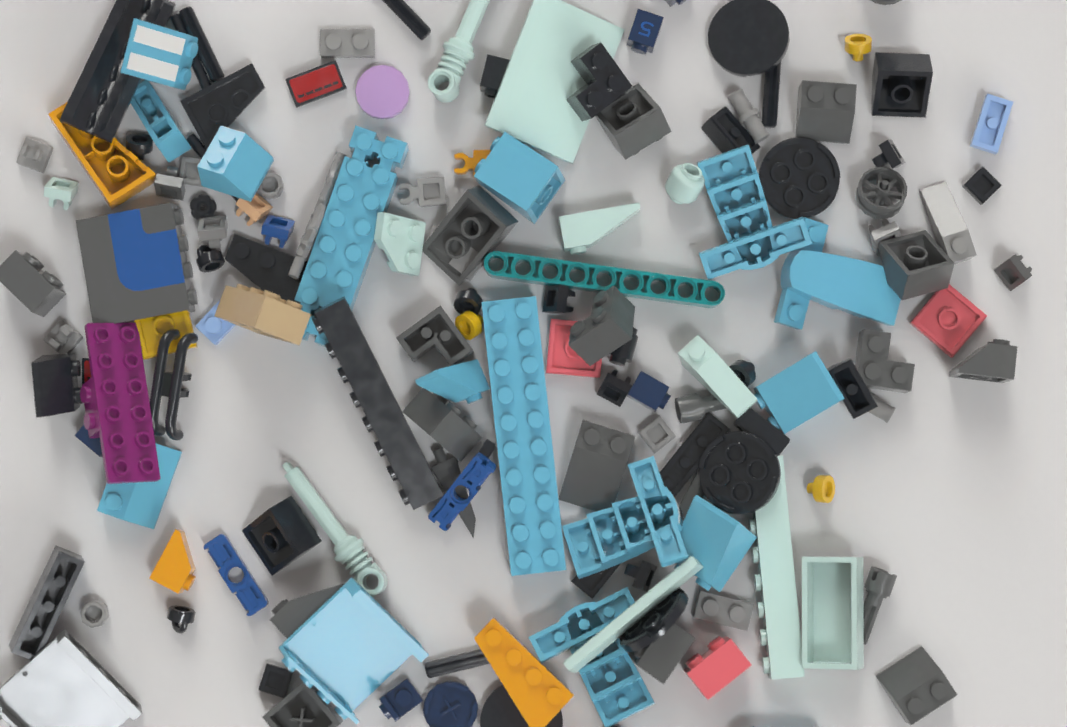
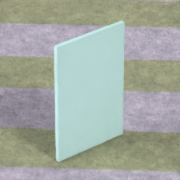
M533 0L484 126L502 134L506 132L525 144L572 164L589 120L581 121L566 100L586 84L571 61L590 46L600 42L611 57L614 58L624 29L562 0Z

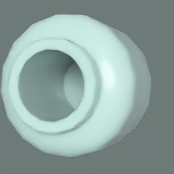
M691 163L679 164L671 171L666 181L665 189L673 202L677 204L693 203L704 187L705 179L702 171L696 165Z

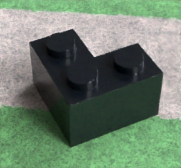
M601 42L590 46L571 61L586 84L566 100L580 120L585 121L592 119L632 87L629 80Z

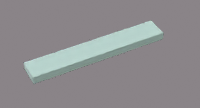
M690 556L568 657L563 663L570 672L577 673L703 568L702 564L696 558Z

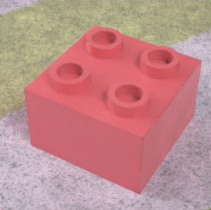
M727 636L724 638L716 637L707 645L709 648L707 652L702 656L697 653L685 662L688 667L683 671L707 700L751 666V663L740 649Z

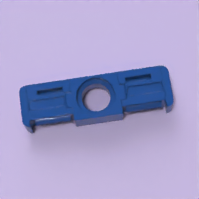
M477 453L428 515L429 520L433 523L438 521L440 523L439 527L447 531L461 511L463 512L481 489L480 486L491 472L493 473L496 470V464L482 453ZM459 485L465 486L469 490V497H458L455 488Z
M225 534L218 535L204 545V550L209 549L208 553L217 567H221L218 572L232 593L237 592L235 595L246 611H249L246 614L247 616L256 614L269 604L265 594ZM234 567L241 568L244 573L243 580L239 583H234L229 578V572Z

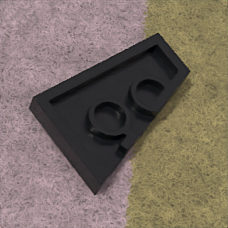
M251 63L180 102L202 143L208 149L220 126L228 128L265 89V86Z
M234 234L225 260L263 291L277 294L286 301L296 302L294 299L307 261L303 265L299 278L294 279L288 276L295 258L294 256Z

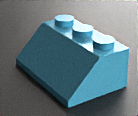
M155 443L160 480L157 482L107 483L97 511L124 521L155 529L182 452Z

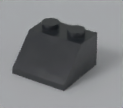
M875 52L872 72V116L926 118L933 76L930 54Z
M75 353L42 355L31 362L36 418L76 411L80 404H82L80 399L82 387H78L77 377L81 375V364L79 360H76Z
M292 496L269 508L242 530L271 576L322 542Z

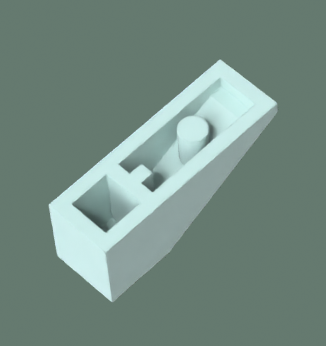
M640 203L559 216L564 252L570 251L571 255L586 253V248L592 247L640 211Z
M698 335L678 352L682 366L737 419L758 401L722 358Z

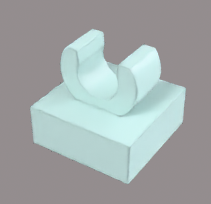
M52 177L44 186V197L49 198V206L54 207L58 199L64 202L63 210H67L72 203V199L78 193L79 182Z

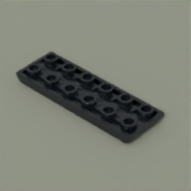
M116 0L65 106L60 122L112 143L141 81V78L120 73L133 20L135 18L166 28L176 7L175 3L168 0Z

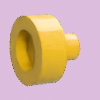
M865 34L848 35L845 37L844 50L849 54H853L852 59L854 61H862L863 54H867L872 50V38Z
M465 311L456 317L455 326L466 340H472L481 334L484 321L480 314L476 315L472 311Z
M818 475L813 483L807 484V492L813 494L816 502L830 503L835 494L834 479L829 475Z

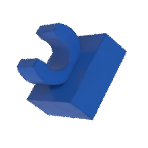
M269 214L262 225L261 231L262 235H266L265 244L269 245L272 237L280 240L279 248H283L294 230L295 221Z

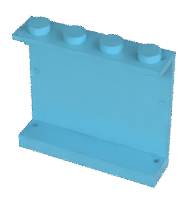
M353 578L347 581L278 647L284 656L282 659L284 665L292 672L297 669L301 673L300 679L309 688L314 685L318 689L317 694L325 703H334L336 705L335 711L344 720L349 717L356 725L359 723V720L353 711L411 655L420 662L429 656L422 645Z

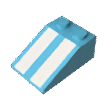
M134 18L120 73L185 90L186 85L191 80L192 73L190 69L193 58H195L198 52V38Z

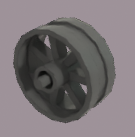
M871 168L861 177L856 189L855 199L858 207L868 216L878 219L891 218L899 213L907 196V185L904 178L890 168ZM876 180L877 186L869 181ZM862 186H864L872 192L863 193ZM895 187L898 192L890 191V189ZM890 198L900 199V201L894 205Z

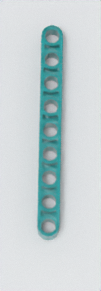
M501 251L490 252L484 259L486 273L495 279L538 285L560 284L569 286V289L596 293L603 290L606 291L615 286L625 297L704 308L717 307L725 297L723 286L719 282ZM499 258L503 261L504 266L500 271L495 272L489 268L488 265L492 259ZM520 262H526L530 265L531 270L526 275H520L515 270L516 265ZM546 266H554L558 274L553 279H547L542 274L543 269ZM575 269L581 270L585 275L584 280L580 283L573 282L569 277L571 271ZM601 273H606L611 277L612 282L610 285L603 287L597 283L596 277ZM634 277L638 281L637 289H626L623 284L624 279ZM653 281H661L665 285V291L661 294H656L651 290L650 284ZM682 284H686L691 287L692 295L688 298H683L678 294L677 288ZM708 288L716 289L719 293V299L714 302L708 301L705 297V290Z

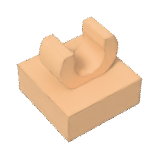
M256 192L251 202L241 198L238 199L236 205L239 208L236 211V216L239 217L246 213L250 217L247 225L250 226L267 216L273 207Z

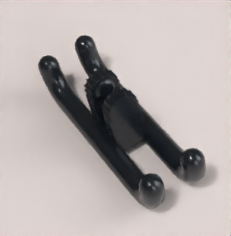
M170 329L162 335L159 341L149 403L154 435L163 436L166 432L170 439L178 441L184 436L181 430L176 429L179 400L189 396V391L181 388L182 381H190L192 374L184 372L188 347L198 341V336L195 333H188L180 339L175 353L173 372H165L169 345L171 341L180 337L179 330ZM161 396L169 397L165 427L158 424Z

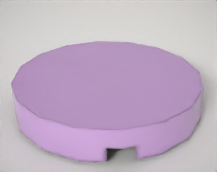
M386 65L371 67L362 74L357 82V102L363 112L372 118H394L402 113L408 104L410 94L408 82L404 75L394 67Z

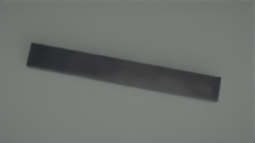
M710 412L706 414L659 472L664 487H667L674 497L699 468V462L706 447L714 439L727 434L730 430ZM620 564L581 579L576 575L571 582L593 599Z

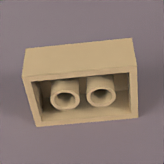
M237 284L236 288L225 286L214 316L255 333L300 346L311 314L301 310L303 305L281 299L277 294Z

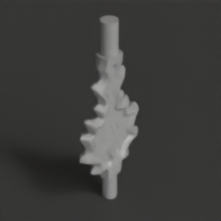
M336 153L314 213L311 214L310 222H308L305 233L301 238L300 246L288 273V276L294 279L299 278L314 238L318 233L321 220L325 215L326 206L346 156L343 153Z

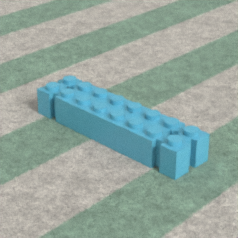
M355 126L349 143V148L353 152L352 158L344 157L294 299L298 304L303 305L302 311L311 314L302 339L308 341L309 335L315 336V343L323 347L329 341L324 332L318 333L312 321L315 318L314 313L316 310L344 296L351 310H353L376 245L374 236L378 212L387 213L398 182V176L394 173L395 167L402 169L409 150L406 142L386 136L385 142L379 141L376 132L359 126ZM374 157H377L380 164H374L373 168H370L368 160H373Z

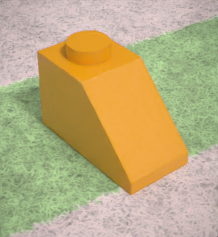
M175 529L149 579L180 594L184 590L189 591L196 576L193 575L195 565L185 532Z

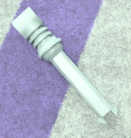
M470 0L455 37L449 38L448 42L443 43L444 55L438 64L440 68H436L428 79V87L437 100L448 103L452 102L459 95L460 76H463L464 71L462 70H465L467 67L465 64H468L475 57L472 42L490 0ZM442 82H449V86L445 90H438Z
M285 462L282 465L287 472L285 478L334 543L335 561L341 562L343 565L347 564L346 570L351 569L349 574L351 576L355 575L353 579L371 596L382 593L387 586V576L376 563H371L373 561L372 557L367 558L369 553L367 551L363 552L365 549L363 539L358 540L356 536L348 535L299 467L294 468L290 462ZM369 574H374L379 579L376 589L372 590L366 585V578Z

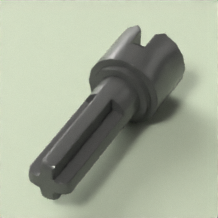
M694 393L675 398L674 400L676 414L680 423L702 420L705 413L727 409L713 395L701 397Z
M871 566L864 586L868 592L864 603V645L868 642L883 598L890 597L897 575L889 574L888 571Z

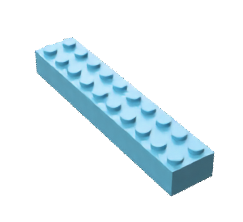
M536 296L482 302L511 576L566 570Z

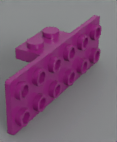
M87 323L84 328L91 378L82 385L80 399L85 406L84 426L88 430L89 438H100L106 482L108 484L157 482L161 477L141 342L136 323Z

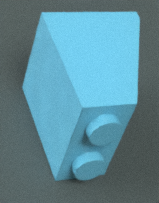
M504 132L501 137H497L490 147L491 152L487 158L480 160L474 170V178L481 186L535 224L563 185L565 179L557 165Z
M816 351L754 388L756 392L754 396L758 400L756 401L760 409L765 407L770 415L767 421L783 434L845 399Z
M698 495L692 500L683 522L682 531L680 532L688 558L693 556L703 566L694 575L697 577L695 583L707 591L712 587L718 592L723 589L757 538L740 522ZM684 561L676 563L674 568L676 569Z

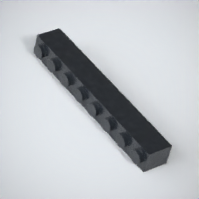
M345 296L316 310V318L312 319L319 334L325 333L329 341L325 344V347L331 359L337 357L341 365L337 369L344 384L350 383L353 392L349 393L356 408L362 407L366 415L362 418L364 425L369 433L374 431L378 439L374 444L381 457L386 455L390 463L386 468L392 480H399L403 489L398 492L405 506L411 504L413 510L443 496L442 490Z

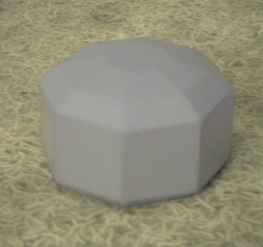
M271 171L266 174L258 191L260 195L270 200L280 197L284 190L281 176Z
M99 600L86 603L80 611L82 622L90 628L104 625L109 618L107 606Z

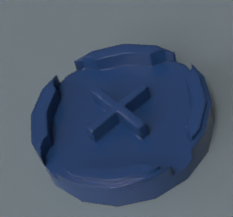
M446 681L437 684L429 691L423 707L424 717L430 727H472L478 712L475 694L468 686L456 681Z

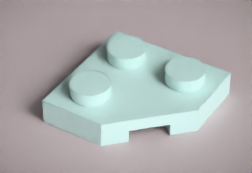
M378 212L374 240L378 248L383 249L389 259L387 261L389 268L392 272L419 276L426 222L386 212Z

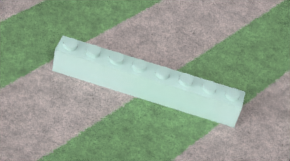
M777 456L780 463L781 478L774 497L763 508L753 512V519L749 520V531L757 537L755 540L756 547H752L751 551L753 563H758L759 574H754L755 590L760 591L761 602H757L758 618H763L764 629H760L759 634L761 646H766L767 657H762L764 674L768 673L771 680L805 677L804 668H802V644L783 456Z

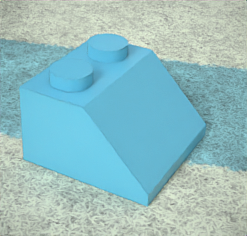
M220 126L197 166L201 185L251 202L274 162V158L246 133Z

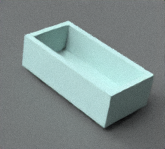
M802 557V668L845 670L864 668L863 557Z

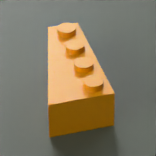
M67 102L48 114L52 124L111 210L154 183L156 173L144 165L138 157L127 150L115 137L112 143L60 122Z
M494 617L474 637L529 727H545L574 696L549 669Z

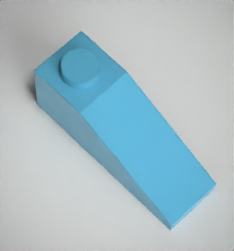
M147 80L142 81L132 98L131 105L155 145L166 160L171 162L190 150L191 146L151 83Z
M478 359L437 369L415 380L418 386L455 403L466 400L467 404L476 402L483 398L481 393L490 389Z

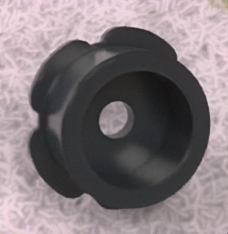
M206 194L193 198L190 203L191 215L197 220L199 218L213 217L217 209L216 202L211 200L210 196ZM202 205L206 207L204 210H201Z

